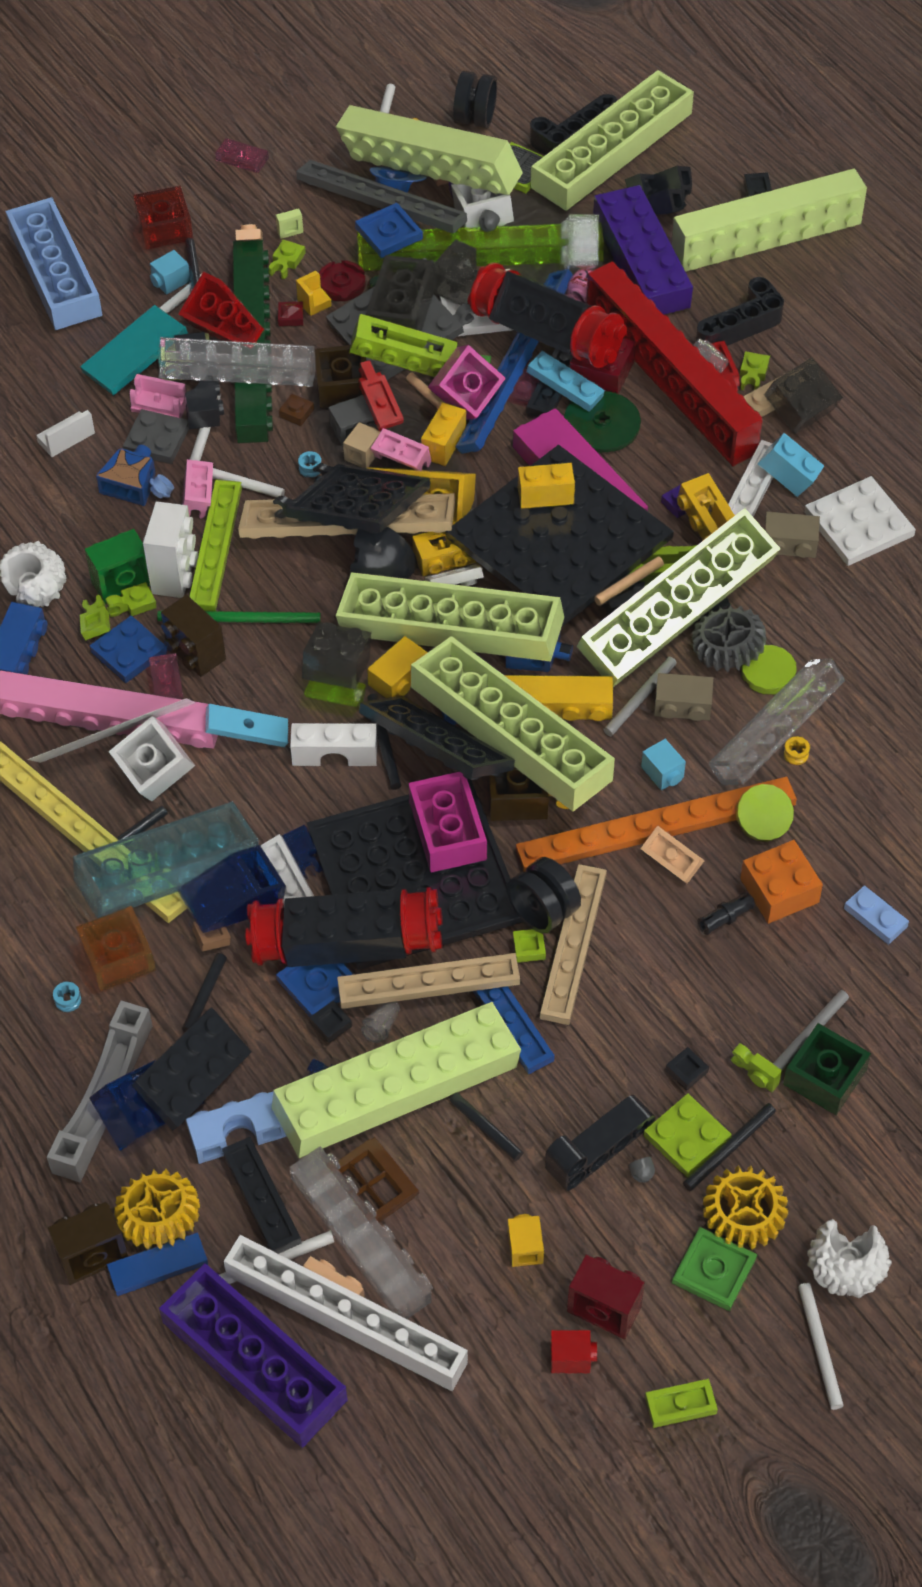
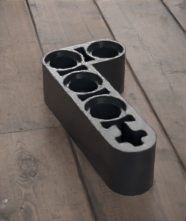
M603 94L559 125L546 117L534 118L530 123L531 146L543 155H547L618 101L617 98L611 94Z
M755 277L751 279L748 285L747 302L703 319L698 323L695 346L699 351L701 345L725 341L728 346L779 325L782 321L783 297L766 278Z
M630 1095L572 1141L566 1135L556 1139L546 1151L545 1169L566 1191H570L642 1135L644 1130L655 1121L656 1117L635 1095Z

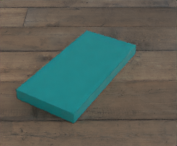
M153 305L82 364L80 368L84 374L114 396L132 381L136 374H140L175 345L174 335L188 334V331L184 325L156 305Z

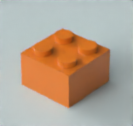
M795 840L743 860L740 880L753 897L755 904L768 924L819 903L823 884Z

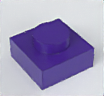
M680 485L661 496V503L677 518L686 514L685 510L682 511L677 503Z

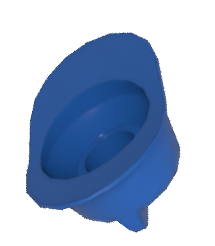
M373 167L370 169V173L375 176V182L407 193L412 182L423 181L427 178L425 175H415L411 172L397 171L385 167Z

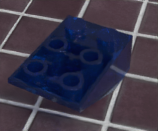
M258 845L232 853L178 888V893L202 933H206L248 920L247 905L252 904L253 901H259L260 905L276 904L278 899H284L286 885L262 847Z
M156 1060L106 1084L89 1098L120 1151L167 1125L131 1086Z

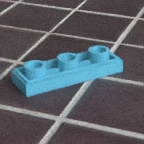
M208 704L206 707L205 733L285 747L288 744V718Z

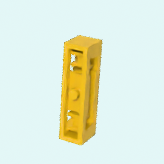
M709 473L680 485L677 503L682 511L685 510L692 529L698 531L702 541L735 516Z
M446 531L443 533L426 532L412 536L413 552L422 576L438 574L442 571L476 563L473 558L446 538ZM445 536L446 541L439 540L437 544L431 545L429 541Z

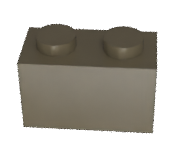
M766 512L764 530L779 546L780 550L777 555L816 558L820 516Z
M658 673L654 716L685 718L695 721L710 720L714 677Z

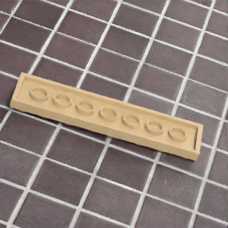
M424 494L387 527L396 533L407 532L409 534L452 531L455 494ZM275 499L245 500L238 528L240 538L249 537L251 539L260 537L284 538L286 536L356 535L357 529L348 530L343 526H325L319 522H301L289 517L277 518L274 513L283 508L278 504H273Z

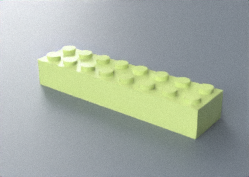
M657 70L532 165L531 188L567 211L691 115L694 92Z
M349 105L336 125L341 140L349 150L350 156L356 161H366L377 166L383 165L394 170H404L415 175L429 176L435 180L442 179L453 184H463L474 189L480 188L494 194L501 193L505 195H510L523 173L508 140Z
M854 168L675 216L672 247L686 272L861 224L867 187Z
M744 508L583 635L577 648L601 676L613 677L614 687L771 562L780 548Z
M351 572L336 613V618L342 635L393 642H398L406 636L417 645L432 647L438 646L452 636L472 652L551 662L563 624L564 613L560 597Z
M452 636L411 664V688L476 738L515 760V768L571 811H575L613 781L614 757Z
M490 1002L277 1088L273 1091L272 1110L298 1158H301L517 1068L521 1048L493 1002Z

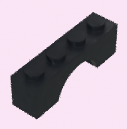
M205 332L174 335L178 371L187 372V374L192 375L199 381L195 388L185 393V407L189 429L220 426V415H224L223 401L217 399V396H220L219 381H214L213 378L216 376L215 361H210V358L213 357L211 342L206 343Z

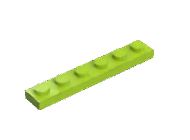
M215 480L211 505L209 506L190 592V598L204 611H216L242 491L241 482Z

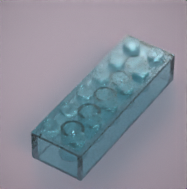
M232 801L73 856L74 881L99 920L257 864L259 840Z

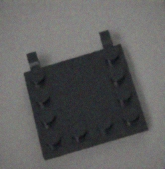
M319 463L313 468V471L320 472L322 476L316 478L314 484L296 499L278 496L273 500V504H278L283 509H279L274 514L275 517L280 519L289 517L301 522L313 521L325 526L337 525L343 526L348 530L360 529L372 534L380 533L431 488L430 478L337 464L332 467Z

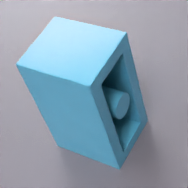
M785 433L768 447L758 462L759 466L797 497L814 483L824 467L822 463Z

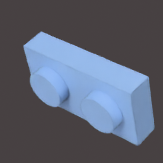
M865 885L844 906L848 913L888 945L909 924V920Z

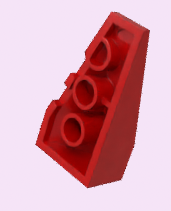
M204 271L178 314L194 328L250 351L264 330L221 279Z

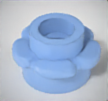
M158 474L155 479H150V484L152 485L150 490L156 497H170L174 485L168 478Z

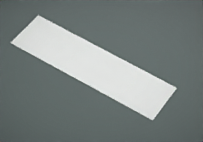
M187 698L28 760L44 762L140 725L151 716L158 718L196 702Z

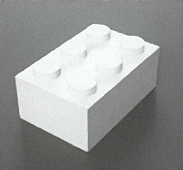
M164 502L155 503L143 542L151 592L154 595L182 598L186 588L191 587L192 567L197 565L198 552L194 551L196 536L192 534L193 517H189L187 505Z

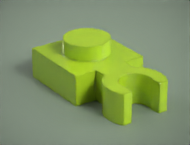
M282 240L272 255L273 262L269 265L270 275L273 276L276 271H281V279H286L288 268L296 269L306 254L305 246Z
M745 351L740 370V377H742L741 390L744 391L747 384H752L754 390L760 388V380L765 381L770 356Z
M97 595L96 602L92 605L87 600H83L82 606L86 613L80 614V629L84 639L88 640L110 632L109 612L101 596Z
M739 1043L732 1051L734 1056L731 1058V1061L736 1066L746 1069L748 1076L755 1085L761 1088L765 1087L770 1092L776 1089L782 1073L780 1068L758 1053L753 1055L743 1044Z

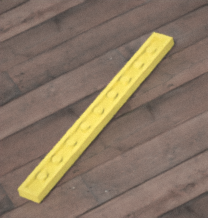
M0 741V781L167 923H170L190 907L189 899Z

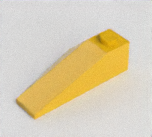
M367 467L369 469L430 478L431 488L424 494H455L452 525L467 515L473 505L476 474Z

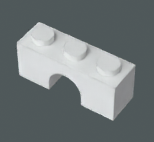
M292 723L290 744L292 766H321V757L330 753L345 756L348 759L349 766H377L376 724Z

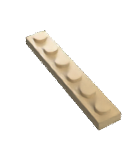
M578 864L574 882L581 895V906L575 913L564 919L540 1012V1019L566 1025L570 1024L606 879L607 870Z
M516 953L337 977L341 1009L520 985Z

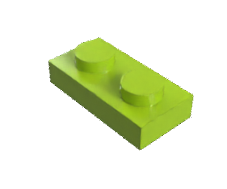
M709 1379L645 1392V1400L653 1428L715 1415L718 1411Z

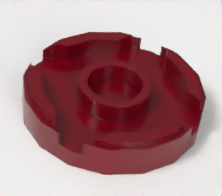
M341 260V263L336 264L335 261L330 262L318 272L320 274L321 288L333 301L355 299L366 288L365 272L362 267L348 260Z

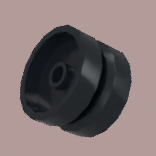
M462 71L460 73L453 105L454 123L468 125L473 119L476 127L489 128L493 119L497 98L496 76L483 74L478 80L474 72Z
M548 857L538 858L528 866L526 871L518 873L507 883V895L517 915L530 928L542 934L549 933L560 924L562 919L571 916L581 906V895L571 875L559 863Z

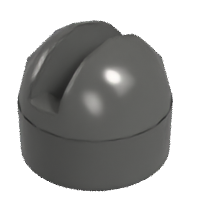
M484 210L479 218V226L486 232L495 230L500 222L499 215L491 210Z
M651 1157L638 1159L628 1165L632 1177L638 1182L645 1183L655 1174V1166Z

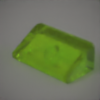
M313 674L304 691V695L309 698L358 707L361 702H364L366 684Z

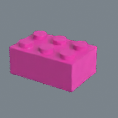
M456 772L409 783V803L430 872L487 860V840L468 780L463 776V773Z

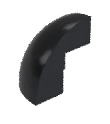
M675 166L656 174L640 173L625 179L627 188L637 185L641 186L655 214H672L683 210L687 205L684 202L685 197L691 194L692 191L691 168L688 166Z
M389 527L375 534L357 529L354 540L356 549L355 560L350 565V574L353 572L408 579L414 573L418 566L416 556L409 544L398 533Z

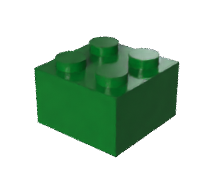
M135 529L119 533L112 538L85 548L91 583L105 604H107L106 598L111 595H119L121 597V590L145 582L150 586L143 542Z

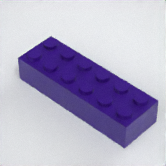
M637 185L594 195L593 217H595L600 227V233L617 266L625 271L627 277L640 287L642 293L655 303L662 314L691 308L693 286L641 186Z
M206 1263L159 1308L162 1322L301 1448L348 1401L345 1385Z

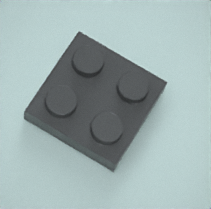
M141 409L123 444V449L134 452L138 445H145L151 450L150 457L153 460L172 464L189 431L188 420Z

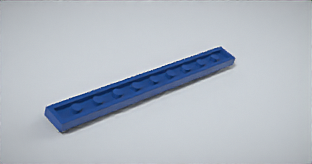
M569 268L550 273L544 285L565 293L568 288L567 284L573 274ZM519 332L516 334L497 369L506 379L480 415L475 419H470L455 446L461 454L477 452L483 448L486 438L494 428L499 414L503 411L507 399L514 391V386L523 374L528 360L532 357V353L540 341Z

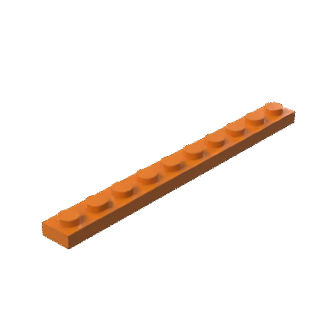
M786 776L516 844V852L524 872L530 864L540 857H548L559 864H564L644 844L657 826L671 836H676L737 820L736 805L740 797L751 787L760 784L774 785L782 789L790 798L792 806L796 805L797 798Z

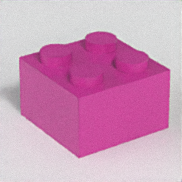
M465 345L454 350L428 388L445 403L465 409L466 420L475 419L480 415L506 378L471 346Z

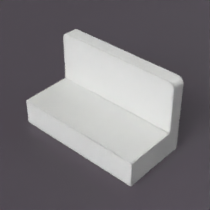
M88 410L83 413L79 411L36 435L37 441L53 457L95 434L92 415Z

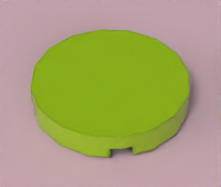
M764 645L763 653L759 654L758 661L750 660L749 667L744 664L741 666L744 682L746 680L752 690L762 694H778L783 689L792 686L797 672L796 662L792 655L785 649L774 645Z
M760 784L751 787L740 797L736 805L737 822L743 829L742 831L756 841L769 842L780 838L789 830L793 821L794 808L790 798L782 789L774 785Z

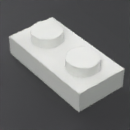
M475 564L425 577V581L453 585L461 583V586H470L477 583L476 579L483 578L484 576L482 567Z

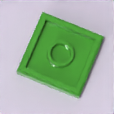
M699 1227L672 1279V1284L730 1311L757 1259V1254L745 1248H739L733 1242L727 1244L725 1243L726 1239L716 1237L714 1233Z

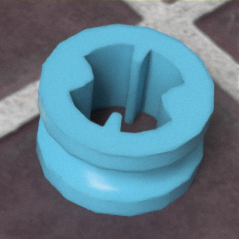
M313 451L301 454L298 458L300 473L305 477H315L320 474V472L313 471V468L321 463L320 455Z
M62 982L53 990L55 1005L59 1010L71 1012L81 1004V995L76 984ZM70 993L71 1000L64 1001V994Z

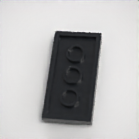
M211 1007L141 1074L131 1086L173 1131L184 1122L252 1051Z

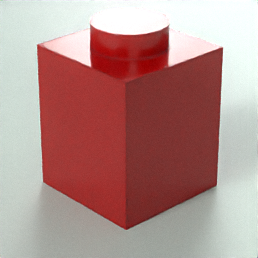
M551 1330V1373H590L591 1362H597V1342H591L590 1330Z

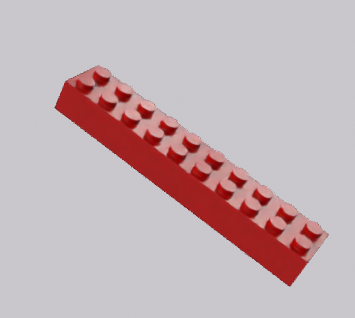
M612 261L589 272L586 303L602 307L606 314L617 313L623 318L624 325L627 326L624 338L635 341L634 361L733 467L753 457L760 442L763 422L760 413L746 402L743 395L735 391L730 382L716 371L714 365L701 355L699 349L693 346L685 338L683 332L671 323L668 316L663 315L655 303L642 293L640 287L627 277L623 269H620Z

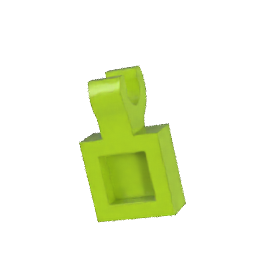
M146 582L121 590V597L119 595H111L106 598L109 606L107 611L111 617H116L126 611H129L130 615L135 616L157 608L156 600Z

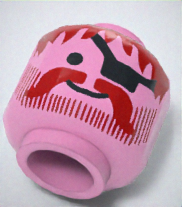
M577 270L567 284V295L587 302L588 273L593 270Z

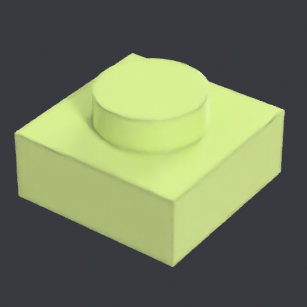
M299 209L276 215L277 233L280 239L303 233L302 214Z

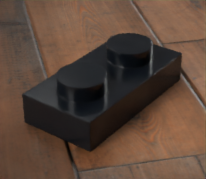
M768 172L744 174L743 182L747 197L772 191Z

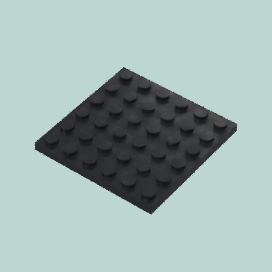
M558 444L531 466L572 463L575 481L574 504L521 509L518 493V476H516L452 525V531H446V538L514 592L560 597L564 613L563 627L595 601L596 595L623 579L673 539L674 531Z
M471 779L467 780L487 840V860L430 872L409 803V794L307 822V829L331 895L406 889L408 893L426 892L427 887H431L432 890L437 889L438 907L436 908H441L442 925L438 926V931H441L442 946L523 923V920L517 915L509 901L507 883L511 878ZM416 949V950H412V953H411L410 955L416 954V953H419V952H423V951H426V950H430V949ZM395 959L355 962L357 970H361Z

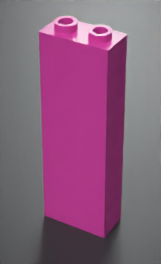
M556 408L513 430V448L529 466L559 444L648 511V506Z

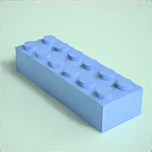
M53 198L7 210L6 216L10 234L54 329L58 330L103 316L99 294Z

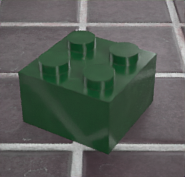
M817 1023L788 1065L783 1085L837 1115L867 1071L871 1053Z

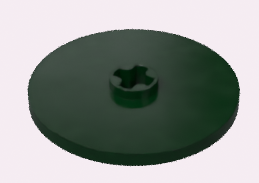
M605 391L602 399L590 412L572 401L564 414V418L596 452L604 453L620 450L631 444L640 431L641 417L637 407L626 397L613 392Z

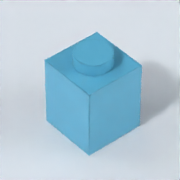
M175 250L150 263L151 282L166 295L191 281L188 263Z
M666 738L642 752L641 768L660 790L668 786H675L684 778L686 761Z

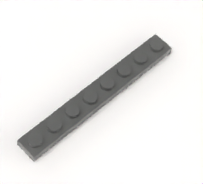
M309 160L296 171L297 180L346 196L347 198L358 200L367 205L383 209L398 203L411 219L454 234L467 222L466 212L313 160Z

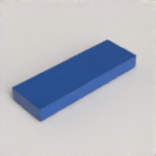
M197 1232L186 1236L185 1240H175L174 1247L166 1243L163 1244L161 1250L158 1247H154L109 1263L107 1267L116 1294L120 1296L197 1269L205 1263L208 1265V1260Z

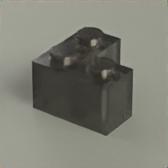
M455 239L428 269L429 290L456 304H468V296L471 293L478 272L476 248Z

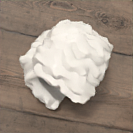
M39 541L27 544L21 543L19 546H14L12 550L10 549L7 554H4L0 561L1 581L11 595H17V603L43 607L49 606L51 600L60 598L59 591L63 589V585L66 583L64 562L59 555H56L53 550L47 548L44 544H40Z
M832 1219L817 1230L816 1240L811 1241V1248L808 1250L809 1262L807 1266L813 1270L815 1280L820 1286L828 1288L829 1293H836L838 1296L847 1294V1296L852 1295L861 1298L863 1295L873 1292L875 1286L888 1276L887 1272L892 1264V1261L888 1259V1247L874 1225L870 1226L868 1232H864L862 1236H857L852 1242H849L846 1236L838 1232L837 1222Z

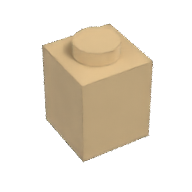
M359 422L343 442L344 460L362 468L369 467L376 458L371 451V447L381 431Z

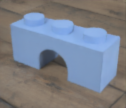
M261 1092L255 1094L250 1099L241 1102H228L221 1108L212 1111H199L192 1117L186 1118L198 1163L223 1157L222 1148L227 1147L226 1138L228 1134L238 1128L250 1130L255 1135L258 1145L287 1137L272 1110L273 1092Z

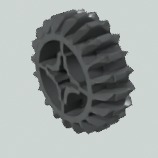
M730 605L728 609L724 610L719 606L717 612L709 610L708 617L701 616L700 623L695 624L694 632H692V645L700 662H704L707 668L714 666L716 671L725 668L728 672L730 668L734 667L739 671L740 666L743 664L749 667L750 660L758 661V656L763 653L764 645H766L767 641L765 626L761 622L759 615H754L751 609L745 611L742 606L734 609Z

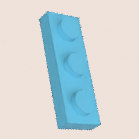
M541 351L527 368V373L588 412L602 399L605 392L604 389L544 351Z

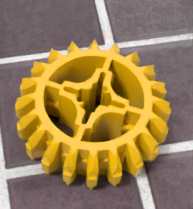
M739 1165L735 1167L734 1174L726 1169L723 1171L722 1177L716 1175L713 1178V1185L709 1184L707 1186V1195L703 1197L702 1203L706 1207L703 1209V1216L709 1219L707 1221L708 1229H716V1237L726 1236L725 1243L727 1244L736 1241L739 1248H743L744 1243H748L749 1247L753 1250L756 1248L757 1241L765 1247L768 1244V1237L775 1240L778 1236V1230H782L785 1226L783 1219L788 1216V1210L785 1208L788 1200L787 1197L781 1196L783 1194L782 1186H774L776 1181L774 1176L765 1179L764 1169L755 1174L753 1173L752 1166L748 1167L747 1172H742ZM722 1198L728 1201L727 1205L731 1208L728 1217L723 1213L720 1206ZM763 1198L770 1208L771 1214L768 1218L763 1214V1209L760 1207V1202Z
M153 1169L152 1174L148 1176L141 1172L139 1180L130 1178V1187H121V1195L116 1197L114 1215L123 1236L127 1241L132 1240L136 1247L144 1243V1247L149 1250L153 1244H156L161 1250L163 1244L168 1242L174 1247V1239L185 1240V1231L193 1232L194 1222H198L200 1202L194 1186H191L188 1178L182 1179L178 1172L170 1175L167 1169L162 1174H158Z

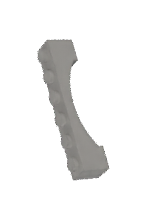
M120 1001L109 1024L110 1029L89 1087L69 1123L62 1131L59 1130L47 1155L52 1174L81 1182L153 1027L148 1008Z

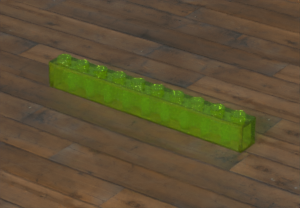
M602 223L499 226L495 230L487 232L483 231L480 227L459 228L454 234L441 229H422V240L382 258L357 232L358 265L364 271L404 269L407 266L410 269H414L417 262L423 258H426L431 263L429 268L487 266L490 263L522 265L603 261L604 241Z

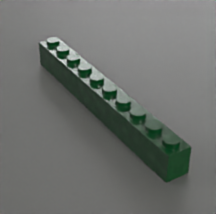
M263 240L233 241L234 295L264 328L251 351L235 345V418L238 443L269 442L268 431H273V418L268 416V412H273L272 396H267V393H272V379L267 377V374H272L271 359H267V355H271V341L266 340V337H271L270 322H266V319H270V304L265 303V301L270 300L269 285H265V283L270 281L269 267L265 268L264 266L269 265L268 250L263 249Z

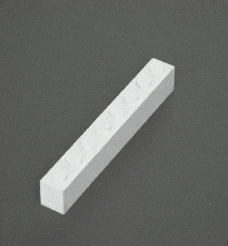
M242 1235L238 1237L224 1260L226 1276L450 1391H453L467 1365L468 1350Z

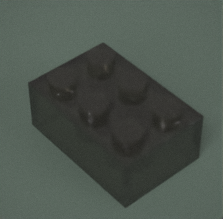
M385 255L366 315L422 331L438 282L434 260ZM371 326L372 332L378 333L379 330H382L383 335H386V329Z

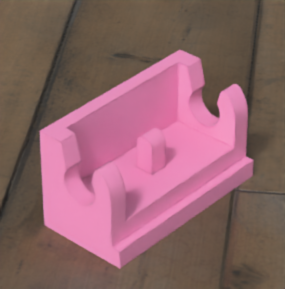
M136 374L134 378L135 390L130 389L131 412L140 413L141 409L173 417H182L186 408V388L184 383Z
M384 428L371 447V451L376 458L382 459V456L414 470H422L423 465L429 467L432 462L428 446Z
M187 459L183 481L182 505L188 506L189 517L192 510H199L200 519L204 518L207 507L211 505L212 462Z

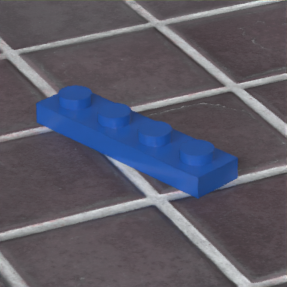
M508 986L473 991L481 1005L493 1002L521 1048L519 1061L528 1075L554 1061L555 1055Z

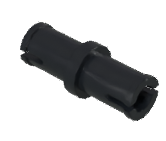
M743 892L740 896L729 902L723 901L717 905V909L698 918L699 928L702 932L704 931L705 935H708L724 924H732L736 921V917L755 908L753 897L751 895L748 896V892Z

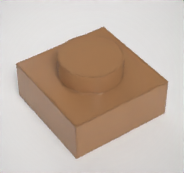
M221 916L193 922L192 930L202 951L230 945L231 937Z

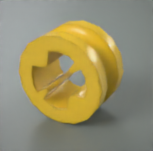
M803 737L789 738L785 743L784 758L787 762L794 765L805 763L809 757L810 744ZM792 748H796L798 751L802 752L798 754L796 750L792 751Z

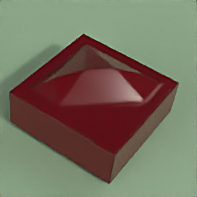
M303 301L278 302L279 326H303Z

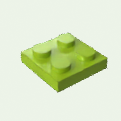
M686 1094L644 1130V1137L686 1177L691 1175L732 1136L724 1126L689 1094Z

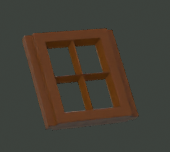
M375 1137L361 1144L315 1178V1182L358 1236L373 1228L419 1194L417 1187ZM367 1155L381 1171L380 1174L368 1182L354 1166V1164ZM347 1169H350L362 1184L360 1188L350 1195L347 1194L335 1179ZM384 1177L399 1193L387 1203H384L371 1187ZM366 1190L380 1206V1208L367 1217L353 1201L354 1198Z

